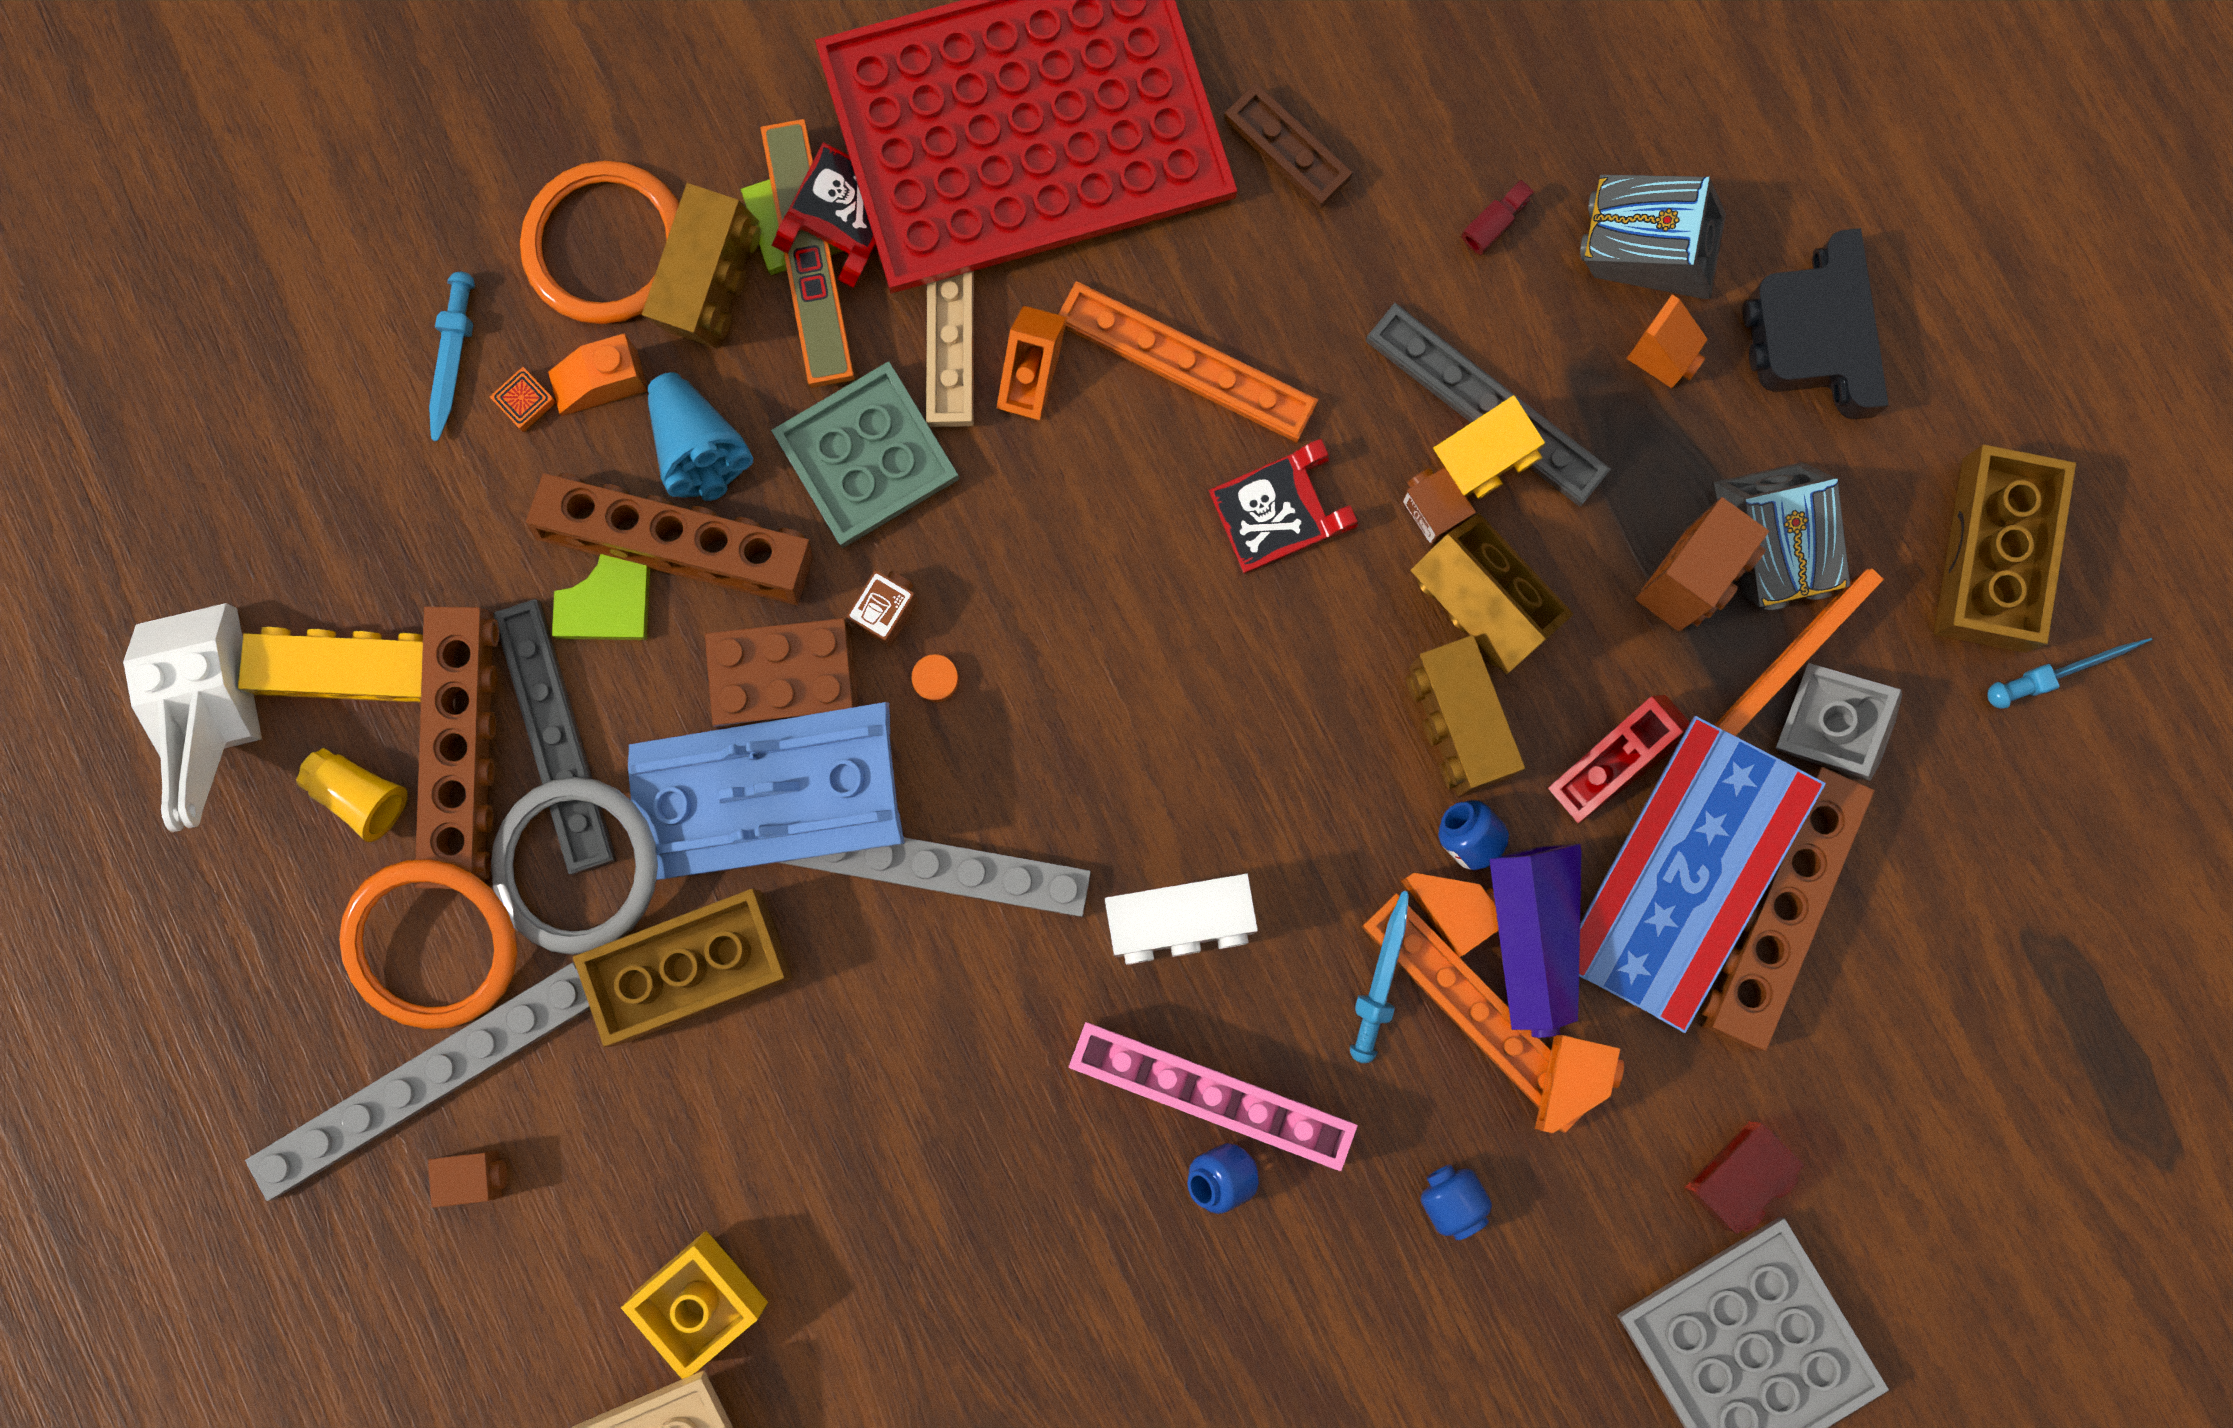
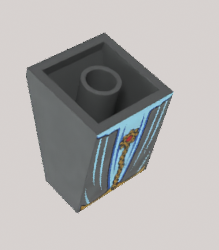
M1600 175L1597 191H1592L1589 198L1588 211L1589 217L1592 219L1589 234L1583 235L1580 247L1581 259L1585 261L1594 278L1701 299H1711L1726 213L1710 177Z
M1800 462L1714 482L1717 500L1721 497L1725 498L1770 531L1760 544L1767 549L1750 572L1745 571L1739 578L1745 598L1762 609L1775 610L1787 607L1790 604L1789 600L1802 597L1812 600L1824 599L1833 596L1834 590L1850 587L1838 478Z

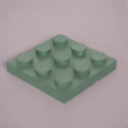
M889 361L771 430L842 549L960 479Z

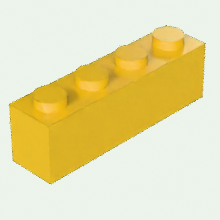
M262 627L261 634L243 633L238 689L266 696L421 703L423 635L400 633L398 641L381 640L382 634L375 632L354 631L352 638H336V632L308 629L307 636H290L291 630L278 627Z

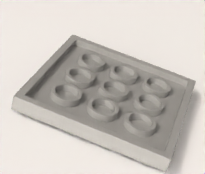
M1782 1217L1776 1218L1617 1314L1684 1428H1828L1889 1391L1785 1218Z

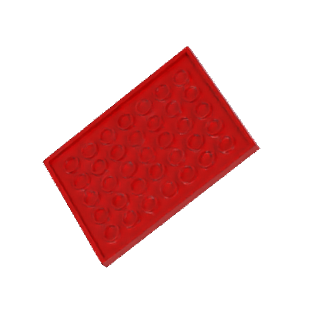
M961 0L815 39L816 49L890 294L1235 199L1238 191L1175 0Z

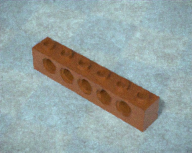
M545 473L542 474L525 522L535 540L598 556L602 554L646 565L650 569L797 606L813 559L809 539H805V536L798 531L780 528L777 532L761 528L759 523L744 517H736L734 521L717 517L715 512L700 506H692L690 510L673 506L671 501L656 495H648L646 499L633 496L627 490L612 484H604L602 488L589 485L583 479L568 473H560L559 477ZM594 508L593 513L589 517L575 519L576 514L581 509ZM631 518L638 519V523L632 529H618L623 521ZM678 529L683 531L681 536L674 541L667 542L662 540L663 536L670 530ZM722 540L727 542L725 548L719 552L710 553L706 551L707 546L714 541ZM766 551L771 553V557L764 563L754 564L750 562L751 557L757 552Z
M424 607L416 860L430 859L453 864L476 875L485 883V879H489L491 875L492 858L491 853L486 851L487 833H490L494 820L493 808L491 805H488V786H492L495 778V764L493 759L489 758L490 739H494L496 734V716L494 712H490L491 693L496 692L498 685L497 669L495 665H492V647L498 645L499 625L498 621L493 619L494 612L481 607ZM467 644L470 649V659L467 664L458 668L454 661L455 652L461 645ZM465 690L469 697V704L464 712L457 714L453 708V699L458 692ZM463 736L467 742V752L462 759L457 761L451 753V747L455 739ZM460 782L466 790V798L456 808L451 803L450 791L455 784ZM458 829L464 836V846L459 853L454 854L449 848L448 839L450 834ZM431 882L415 883V888L452 889L446 885Z
M1823 767L1807 773L1826 784L1741 933L1735 947L1721 969L1723 976L1717 990L1712 988L1708 992L1701 1007V1014L1705 1016L1702 1028L1753 1051H1767L1875 791ZM1815 809L1821 811L1827 819V829L1823 834L1814 830L1810 822L1811 814ZM1797 852L1803 853L1810 863L1809 872L1805 877L1797 874L1792 865L1793 857ZM1780 894L1786 896L1792 905L1791 915L1786 920L1780 918L1774 909L1775 900ZM1762 937L1767 938L1774 947L1773 958L1768 963L1761 961L1756 953V945ZM1745 980L1749 981L1756 990L1755 1001L1748 1007L1743 1005L1738 998V988Z

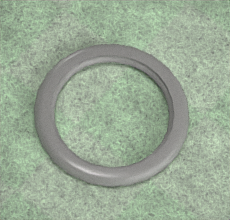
M581 777L554 779L533 788L518 800L501 823L493 844L491 858L493 889L506 907L514 928L530 942L551 952L570 955L581 954L623 938L633 930L648 908L655 891L658 870L656 844L648 822L637 806L618 789L595 779ZM572 800L591 802L606 809L615 816L629 835L634 848L636 864L633 886L627 900L619 911L605 923L580 931L556 929L543 923L533 915L520 898L513 870L515 847L521 832L529 821L544 808L558 802Z

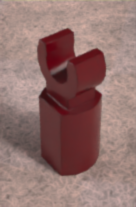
M1521 179L1500 202L1494 200L1463 230L1461 238L1475 253L1482 256L1513 225L1514 216L1530 202V197L1534 191Z

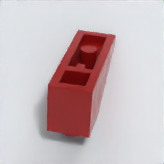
M1666 695L1651 696L1548 789L1579 824L1673 751L1681 741L1690 722Z

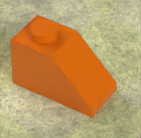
M1671 295L1627 359L1670 388H1673L1682 376L1689 381L1705 360V357L1699 354V351L1708 339L1681 300Z
M1023 305L1010 329L996 409L1036 420L1041 419L1060 356L1067 317Z
M625 333L578 347L548 372L561 416L648 391L638 351Z
M1412 873L1401 880L1444 942L1459 957L1465 955L1499 930L1493 889L1489 888L1485 891L1480 884L1419 873Z
M1564 1035L1554 1036L1535 1129L1554 1133L1611 1097L1612 1088H1619L1624 1072V1061L1618 1059L1620 1049Z

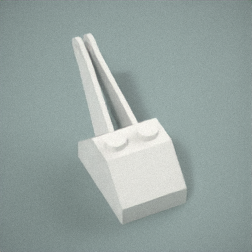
M227 603L136 624L123 661L131 707L161 758V814L164 824L170 832L181 831L184 825L187 828L199 826L224 748L262 740L254 694L238 689L243 636L238 610Z

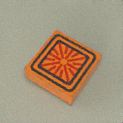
M524 367L518 370L490 396L496 405L523 433L556 404L554 398Z

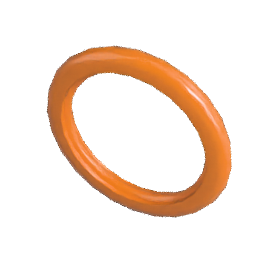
M598 161L584 163L566 170L543 187L532 201L524 218L519 244L521 262L529 284L542 301L558 313L577 321L608 324L626 321L642 314L654 277L635 294L617 301L603 303L586 301L571 295L557 284L550 275L543 259L542 238L550 213L563 198L574 190L594 183H620L638 190L650 199L659 211L665 225L667 242L679 201L664 182L647 170L624 162Z
M425 859L406 860L384 867L365 879L351 896L342 915L339 941L342 962L351 983L363 999L382 1015L401 1024L423 1029L453 1028L472 1022L492 1009L505 994L514 975L518 951L515 929L506 907L495 892L476 875L453 864ZM418 882L446 885L465 895L478 907L486 918L493 937L494 954L492 966L481 986L464 1000L442 1007H425L411 1004L392 994L381 985L372 973L364 954L363 934L365 922L371 909L381 897L397 887Z

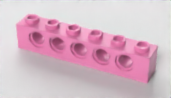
M1089 1022L1084 1024L1068 1067L1338 1171H1342L1358 1126L1345 1119Z

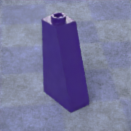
M1580 844L1540 846L1489 859L1511 1029L1531 1030V1035L1535 1038L1561 1034L1560 1027L1578 1021L1582 855Z

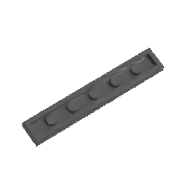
M1396 303L1391 306L1366 337L1365 342L1470 423L1514 395ZM1514 395L1546 444L1545 447L1539 450L1542 459L1529 468L1581 507L1611 468Z
M534 599L494 612L493 616L498 621L499 637L542 784L554 779L569 777L593 779L541 601ZM578 800L558 802L549 806L569 875H576L617 861L600 806Z

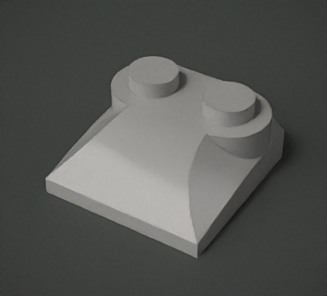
M1808 663L1776 749L1797 758L1836 770L1840 775L1848 779H1865L1870 781L1880 765L1896 723L1902 691L1901 689Z

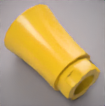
M325 748L312 752L303 761L296 778V783L299 787L308 791L311 798L346 822L365 842H374L384 836L393 827L407 802L408 793L405 787L380 778L354 764L344 756L335 755Z

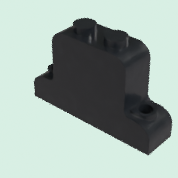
M1861 228L1841 230L1833 234L1822 248L1814 249L1812 256L1813 269L1770 274L1751 293L1749 299L1744 301L1742 309L1743 321L1747 328L1751 327L1753 344L1749 348V363L1752 371H1757L1761 385L1769 391L1783 392L1827 387L1832 390L1834 404L1844 417L1848 419L1873 418L1889 404Z

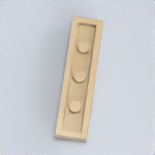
M974 271L927 284L926 423L929 427L974 426Z

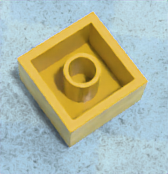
M1513 395L1433 449L1462 494L1469 496L1475 493L1477 498L1480 499L1501 486L1503 483L1499 476L1512 467H1515L1517 472L1521 473L1541 460L1542 456L1539 450L1545 447L1546 444Z
M706 1230L634 1291L621 1309L681 1379H684L696 1373L756 1322L768 1301Z

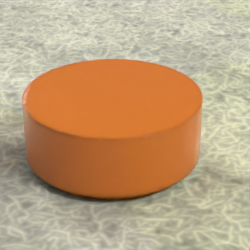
M936 654L928 655L920 659L914 666L912 684L916 692L923 699L930 702H942L955 693L959 684V675L956 667L948 658Z

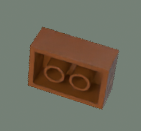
M1721 497L1685 530L1634 600L1678 632L1691 623L1695 626L1700 625L1706 617L1709 619L1717 609L1722 610L1736 593L1738 586L1732 583L1733 580L1737 581L1745 571L1750 572L1767 550L1760 544L1770 531Z
M844 618L705 633L712 726L719 730L859 707L852 629Z

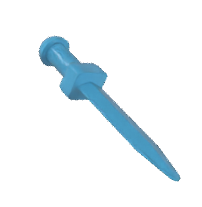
M463 271L455 272L448 278L447 283L452 285L447 311H441L437 315L435 328L441 332V339L429 404L430 431L433 441L440 439L452 409L464 337H472L473 322L466 316L469 292L470 289H475V282L470 274Z
M2152 638L2112 648L2054 671L2050 664H2045L2028 670L2023 674L2022 678L2006 684L1995 682L1988 689V700L1994 707L2005 709L2010 706L2011 701L2024 696H2037L2059 688L2057 679L2123 655L2152 640Z
M1407 891L1401 893L1388 921L1369 995H1358L1355 1010L1357 1015L1362 1017L1356 1044L1350 1045V1053L1353 1059L1359 1063H1369L1376 1058L1378 1052L1374 1050L1380 1023H1389L1394 1014L1395 1007L1386 1001L1406 930L1409 900Z

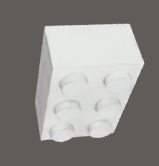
M1248 873L1105 898L1115 958L1124 956L1126 965L1154 960L1153 951L1171 948L1172 957L1199 953L1201 951L1200 943L1217 940L1219 949L1246 945L1249 943L1247 935H1252L1258 931Z

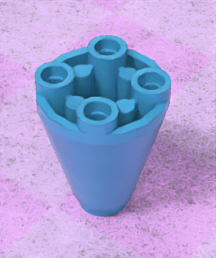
M674 372L659 375L650 382L647 390L649 393L648 406L661 480L668 494L672 497L701 496L705 501L716 500L727 492V484L752 465L754 458L741 435L687 380L682 379L678 373Z

